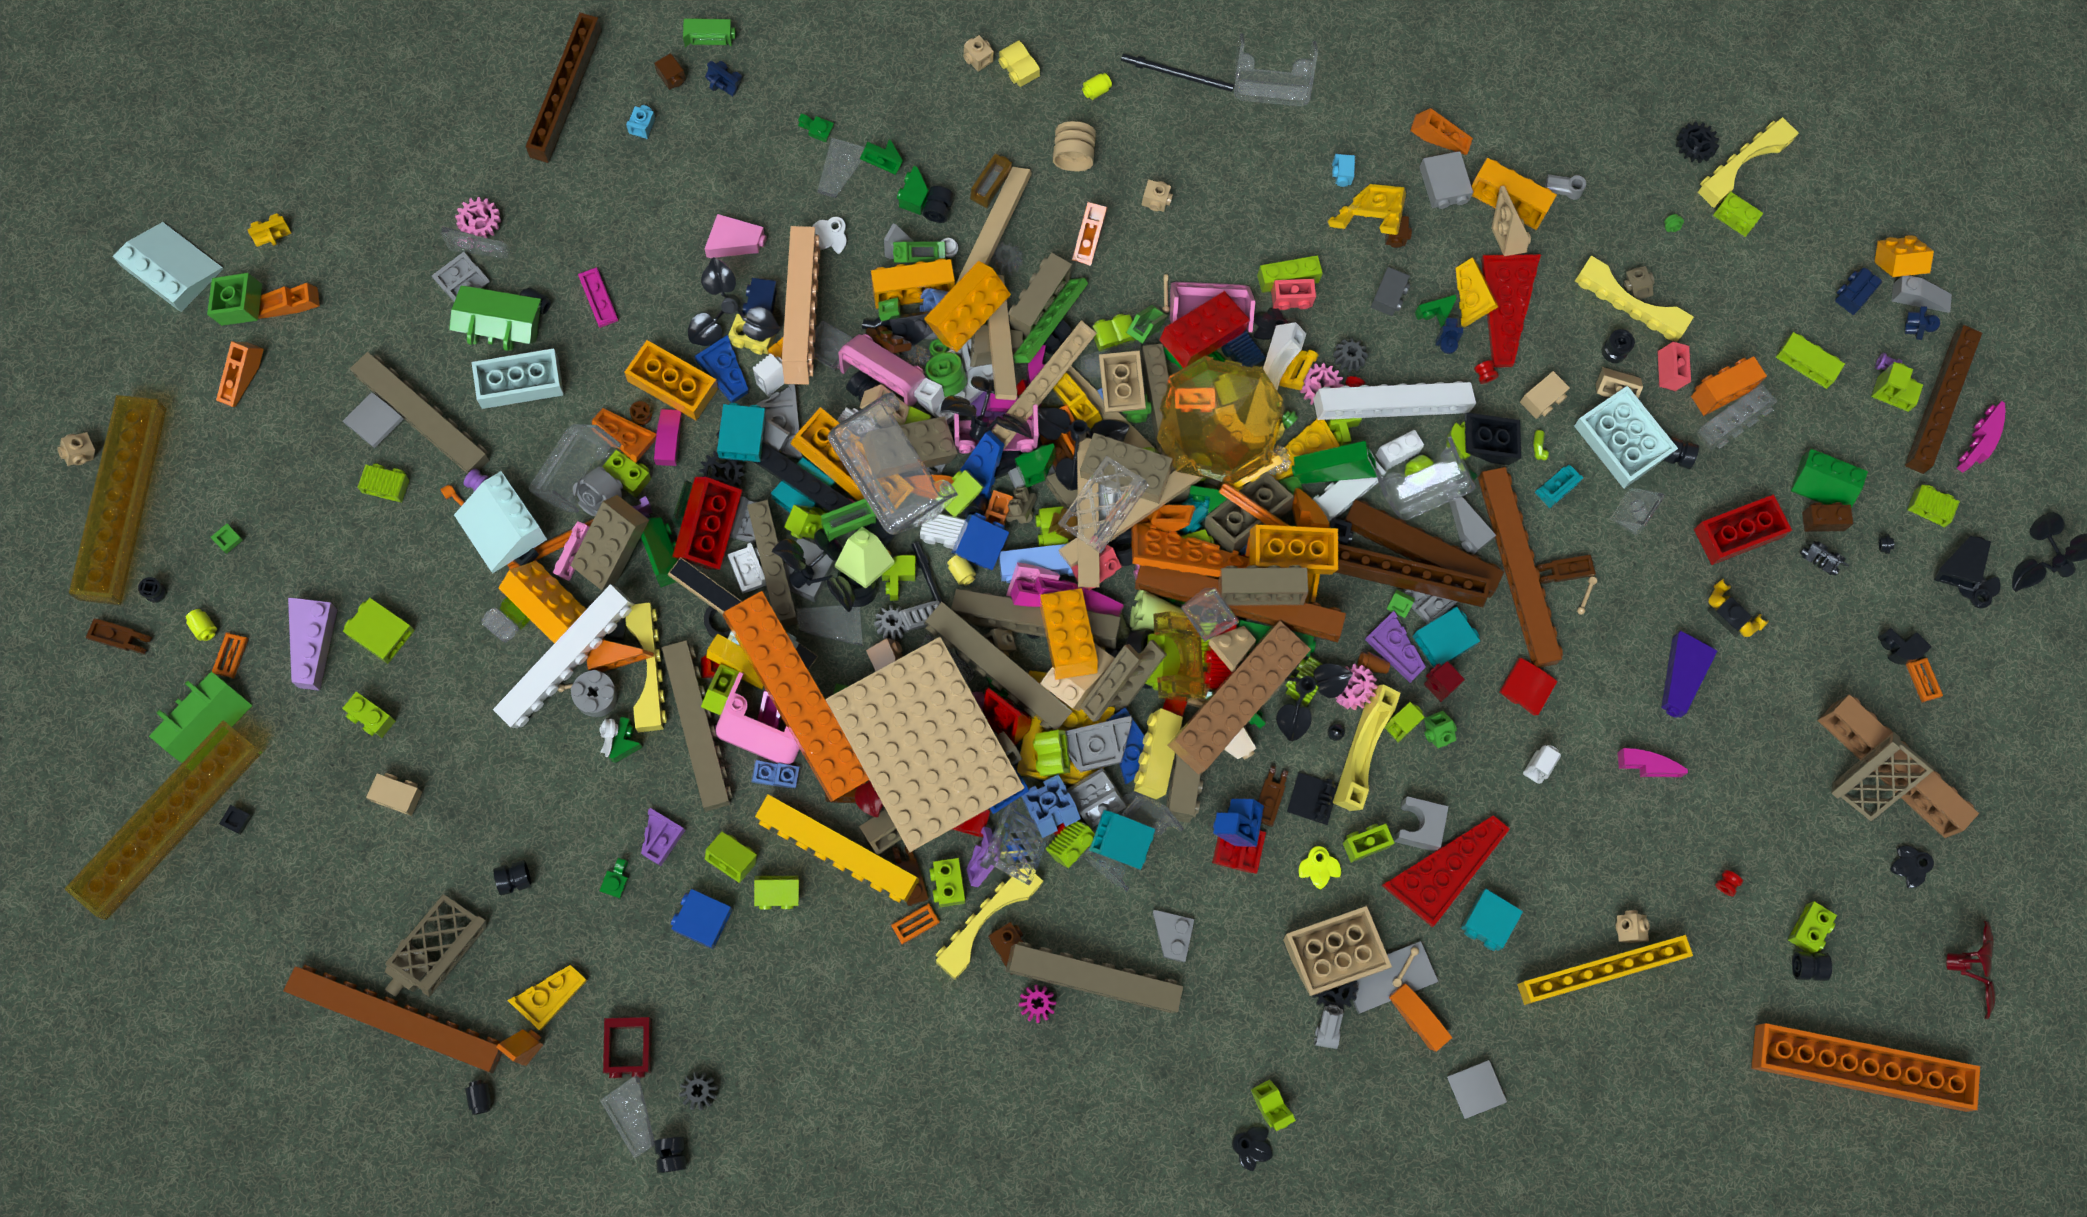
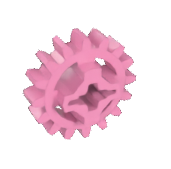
M478 197L477 201L474 202L470 198L469 204L463 202L464 208L457 209L460 215H455L456 224L463 235L467 234L469 239L475 236L476 240L479 241L480 236H483L486 240L487 234L494 235L493 229L499 230L497 224L501 222L499 210L496 209L494 203L490 204L488 199L482 202L480 197Z
M1323 363L1321 367L1314 364L1313 369L1310 368L1300 393H1306L1304 399L1310 398L1311 405L1314 403V396L1322 386L1330 388L1344 386L1340 384L1343 377H1337L1339 371L1333 372V366L1325 368V363Z
M1353 664L1352 669L1346 666L1345 668L1351 671L1353 675L1343 693L1335 697L1336 701L1346 709L1351 707L1353 710H1356L1357 705L1364 708V702L1370 704L1369 697L1376 696L1372 691L1378 688L1374 683L1377 679L1363 665L1358 667L1356 664Z

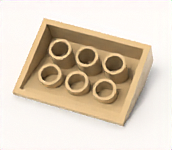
M1367 906L1287 933L1283 940L1291 961L1310 996L1392 968Z

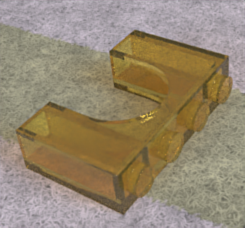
M1174 611L1153 614L1154 634L1170 637L1177 645L1180 654V668L1177 675L1157 677L1158 698L1181 701L1205 699L1200 615Z

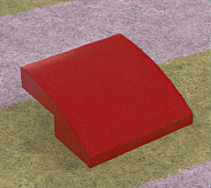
M1518 658L1499 692L1512 703L1520 704L1532 715L1537 716L1558 681L1532 663Z
M1259 832L1257 847L1234 846L1218 837L1212 863L1257 874L1266 832Z

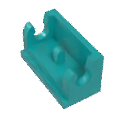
M1568 465L1537 489L1535 493L1551 508L1576 487L1584 477L1572 466Z

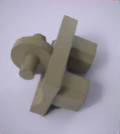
M1017 487L1014 490L1015 499L1010 500L1008 503L1009 512L1006 519L1007 522L1017 519L1021 524L1029 523L1033 518L1031 510L1037 497L1035 493L1029 494L1027 487Z

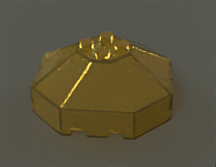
M1204 356L1169 377L1167 382L1168 388L1160 406L1163 418L1156 439L1167 457L1173 458V466L1177 472L1234 484L1270 463L1285 408L1282 397L1262 367L1253 366L1251 368L1242 366V363L1228 360L1221 362L1214 360L1213 357Z

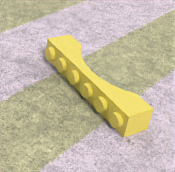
M1783 117L1777 122L1772 121L1766 127V132H1759L1753 138V143H1746L1740 149V154H1733L1726 161L1727 165H1720L1713 172L1714 176L1711 178L1707 176L1700 183L1702 187L1698 193L1713 208L1718 206L1734 189V180L1742 164L1759 155L1780 153L1793 142L1799 133Z
M1593 256L1589 258L1575 280L1581 288L1592 291L1599 299L1607 300L1616 309L1627 312L1631 318L1647 324L1649 329L1657 330L1666 339L1677 342L1694 318L1678 307L1654 306L1634 298L1618 284L1609 266Z
M651 603L634 604L631 607L632 611L626 616V626L637 638L644 650L654 653V657L646 659L647 678L645 687L639 700L633 707L635 728L638 733L663 730V723H667L666 711L662 710L661 703L665 702L664 690H660L659 682H663L662 669L658 670V662H661L660 649H656V642L659 641L658 629H654V621L658 620L657 611L652 608Z
M1384 684L1378 685V688L1372 691L1376 696L1369 697L1371 703H1365L1333 800L1334 804L1349 811L1363 810L1369 792L1368 777L1372 755L1384 727L1395 712L1400 697V692Z
M1025 864L1021 867L1017 865L1009 874L1010 880L1006 884L1002 882L995 889L997 894L992 899L988 897L981 904L980 908L982 910L976 916L973 913L965 922L967 927L962 932L958 930L951 937L953 942L947 948L943 946L937 952L936 956L938 958L936 963L954 980L969 966L973 941L985 921L996 911L1007 905L1029 900L1043 884V880Z

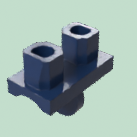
M722 61L718 63L708 62V71L705 78L711 82L709 88L712 91H716L719 88L733 97L741 83L742 75L738 72L728 73V67Z
M1921 306L1919 312H1908L1905 334H1916V339L1922 340L1924 331L1934 332L1939 328L1940 319L1935 315L1925 317L1927 306Z
M1446 318L1445 326L1441 327L1440 333L1436 338L1435 346H1440V349L1446 354H1452L1457 350L1458 341L1463 334V328L1458 327V319Z

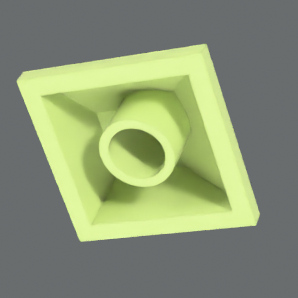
M861 527L848 538L835 564V568L864 588H867L894 564V560L879 538Z

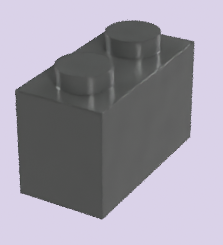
M1388 267L1370 308L1393 316L1395 310L1399 312L1403 300L1400 298L1402 294H1407L1410 284L1407 283L1410 275Z

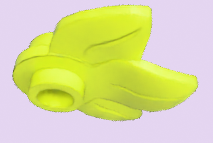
M1316 846L1309 851L1308 858L1301 861L1299 877L1305 878L1310 876L1312 883L1318 889H1322L1327 885L1330 876H1341V867L1335 858L1329 856V852L1324 847ZM1321 853L1322 859L1317 861L1316 855Z

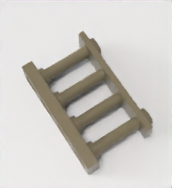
M1150 640L1142 653H1137L1130 644L1124 645L1080 705V708L1093 722L1098 721L1108 707H1115L1116 712L1127 708L1167 654L1154 640Z

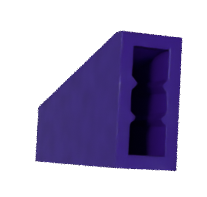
M1682 631L1675 634L1672 639L1661 706L1668 715L1675 718H1681L1687 713L1717 653V650Z

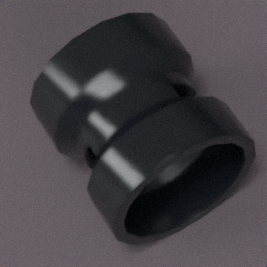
M153 577L144 578L138 585L139 593L152 603L162 601L167 594L165 586Z

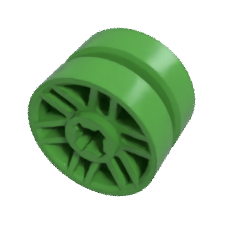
M950 352L940 353L927 362L925 367L929 380L942 385L944 397L956 395L966 387L967 376L958 355Z

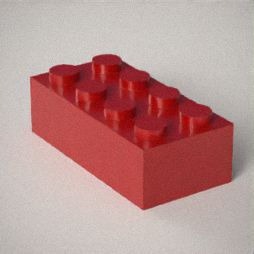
M1223 291L1166 326L1159 340L1185 370L1244 333L1250 319L1231 297Z
M695 477L672 557L677 559L681 557L689 563L707 569L720 570L742 490L708 477Z
M1773 494L1702 521L1694 531L1711 565L1782 539L1792 529Z

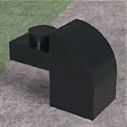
M1889 628L1878 637L1881 645L1886 650L1892 652L1888 659L1900 665H1905L1919 659L1932 647L1917 632L1904 641L1892 628Z

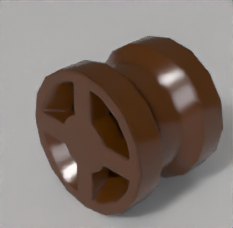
M637 401L631 405L630 415L635 424L641 426L651 421L652 413L646 402Z

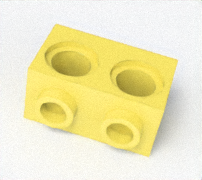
M737 314L729 332L730 343L737 348H749L752 352L762 355V353L768 355V349L772 346L776 334L762 342L751 339L746 335H738L740 331H743L745 321Z

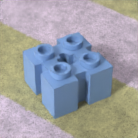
M1059 774L1044 781V787L1037 789L1034 786L1029 789V792L1021 796L1042 838L1058 831L1056 826L1062 823L1066 827L1081 819L1077 807L1067 792Z

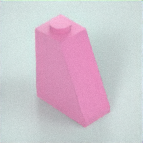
M717 214L705 246L706 257L713 258L759 253L760 247H764L767 236L764 235V229L761 226Z

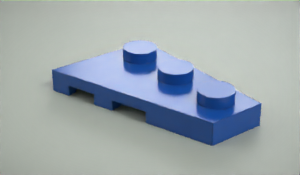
M728 335L695 356L696 362L708 375L716 379L718 388L731 403L748 394V387L737 363Z
M991 431L984 434L960 469L962 472L968 470L985 486L979 495L985 497L987 501L991 497L990 490L995 482L996 467L999 466L1004 448V443Z
M1123 708L1106 721L1131 715L1126 708ZM1133 718L1122 763H1119L1125 784H1128L1135 778L1140 766L1138 763L1139 756L1144 748V735Z

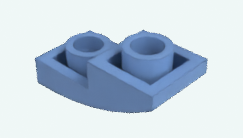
M756 760L751 782L796 788L799 767Z

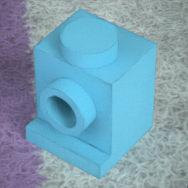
M641 105L640 108L635 106L630 120L626 124L629 134L648 139L655 121L654 112L645 105Z
M1335 154L1332 162V177H1336L1335 184L1340 187L1351 185L1354 178L1355 156Z

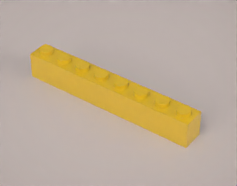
M769 794L755 815L760 820L759 825L768 830L771 827L779 830L777 835L786 840H789L790 837L797 841L795 845L806 851L808 847L815 851L814 856L823 861L829 858L834 861L832 866L843 872L845 868L852 871L851 876L861 882L864 879L870 881V887L879 892L883 889L890 893L888 897L898 903L901 900L908 901L920 880L909 872Z
M1686 935L1530 979L1517 985L1523 1003L1527 1005L1693 956Z

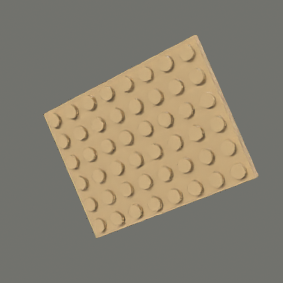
M941 637L826 698L831 711L909 853L1024 789L1023 784Z

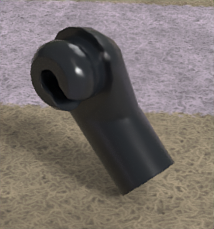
M880 317L874 321L864 319L862 329L874 328L877 331L878 326L888 327L890 321H881Z

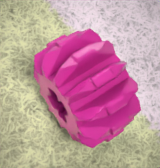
M1035 985L1034 993L1031 988H1026L1029 996L1025 994L1020 996V998L1027 1001L1019 1003V1007H1026L1021 1012L1022 1016L1029 1012L1028 1021L1032 1020L1033 1015L1036 1016V1023H1040V1015L1047 1021L1049 1018L1046 1012L1049 1014L1054 1013V1010L1048 1007L1056 1005V1001H1048L1054 994L1051 992L1045 995L1047 991L1045 986L1042 992H1039V986ZM1042 1000L1041 1004H1043V1007L1034 1009V1004H1031V1001Z

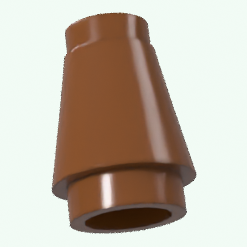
M1362 652L1357 663L1358 667L1363 665L1374 673L1387 674L1390 668V662L1370 652Z

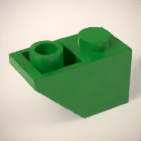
M913 166L911 172L908 171L905 176L904 183L906 184L904 188L899 189L897 199L899 200L900 208L921 215L927 202L928 189L918 167Z
M1053 443L1043 445L1035 451L1023 453L1015 458L1016 468L1025 487L1045 481L1056 457Z

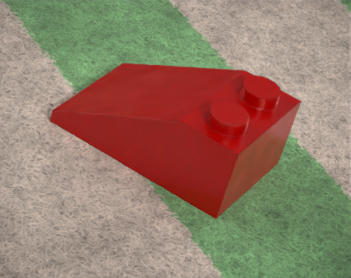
M990 688L986 690L983 714L995 733L1000 734L1004 731L1013 744L1016 745L1030 731L1032 720L1028 714L1014 707L1009 699H1004Z

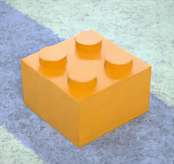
M1908 235L1905 238L1899 239L1889 237L1886 240L1877 242L1875 264L1892 277L1926 274L1931 271L1934 251L1917 239L1916 236Z

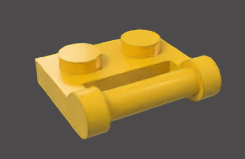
M1301 350L1286 368L1278 386L1302 390L1313 362H1316L1319 355L1312 350ZM1305 360V362H1304V364H1303V366H1302V368H1301V370H1300V372H1299L1297 378H1295L1296 375H1297V373H1298V371H1299V369H1300V367H1301V365H1302V363H1303V361Z

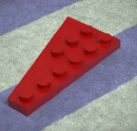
M1541 254L1483 255L1481 258L1483 276L1498 305L1496 309L1487 313L1491 358L1494 363L1493 368L1513 367Z
M1493 815L1386 882L1382 887L1427 924L1434 927L1510 828Z

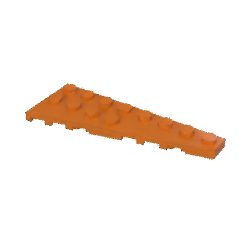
M1135 524L1131 527L1132 564L1219 577L1221 568L1226 566H1237L1238 568L1250 566V559L1238 555L1239 552L1235 550L1230 553L1220 550L1219 545L1197 538L1187 537L1185 539L1177 534V532L1171 530L1170 533L1156 530L1157 526L1152 524L1150 527Z

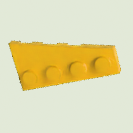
M1316 419L1277 453L1282 463L1267 471L1274 479L1279 482V480L1293 475L1292 465H1295L1294 457L1340 447L1325 420Z

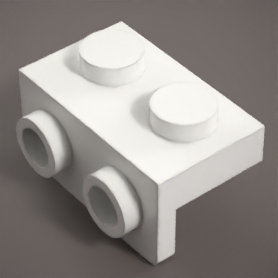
M748 543L747 548L728 554L742 594L766 586L763 569L758 561L760 556L757 547L753 548L752 544Z

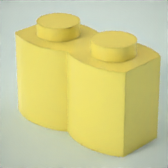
M1020 41L999 51V64L1003 69L1006 68L1008 70L1009 77L1014 84L1017 83L1019 87H1022L1040 76L1039 66Z

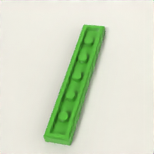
M1085 278L1070 279L1013 355L1014 363L1031 362L1087 286L1088 282Z

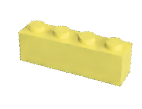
M1161 708L1151 713L1148 717L1147 725L1149 726L1143 738L1144 748L1138 760L1140 766L1134 778V783H1136L1134 791L1156 800L1166 795L1175 752L1167 745L1180 731L1183 717Z

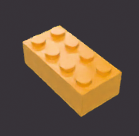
M1489 158L1484 162L1471 186L1473 197L1495 209L1500 186H1505L1519 217L1523 219L1524 224L1535 230L1539 227L1557 196L1550 189L1536 184L1533 180L1525 178L1516 171L1500 165L1499 162Z
M937 259L934 262L927 263L920 261L913 265L899 264L892 268L879 267L871 270L872 290L876 309L879 308L878 302L897 297L900 305L920 303L924 300L920 299L921 294L927 288L950 291L955 286L951 259Z
M978 261L929 312L924 320L943 345L958 352L1011 294L994 269Z
M646 340L624 372L629 383L696 421L719 389L715 378Z
M1255 525L1250 529V566L1255 565L1259 568H1267L1271 565H1277L1280 568H1289L1292 565H1300L1302 568H1307V574L1331 575L1338 570V529Z
M537 561L509 570L499 586V589L554 644L587 610Z
M1082 588L1041 594L1040 609L1055 680L1096 674L1098 672V659Z

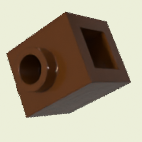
M671 53L654 62L656 73L669 90L679 87L686 81L684 70Z
M1401 217L1397 235L1385 234V245H1391L1394 248L1405 246L1407 240H1410L1412 235V228H1409V217Z

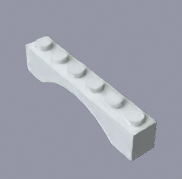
M1296 322L1277 325L1245 426L1256 438L1277 434L1281 421L1276 405L1278 385L1288 365L1302 350L1306 333Z

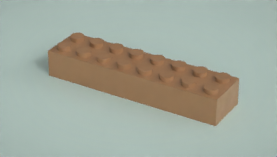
M1281 621L1277 622L1167 746L1198 775L1207 770L1311 649Z
M1850 694L1833 703L1817 720L1859 760L1893 733L1890 728L1883 726L1872 712L1867 711L1857 698L1852 697ZM1900 749L1894 754V759L1907 760V754ZM1882 764L1878 767V771L1892 773L1891 764ZM1894 765L1895 773H1908V765ZM1911 765V773H1921L1925 770L1921 765ZM1936 771L1930 773L1901 797L1944 838L1964 831L1979 814L1974 809V806L1964 800L1954 787L1944 782L1941 775ZM1879 777L1885 784L1892 786V778ZM1895 778V786H1905L1908 784V778Z

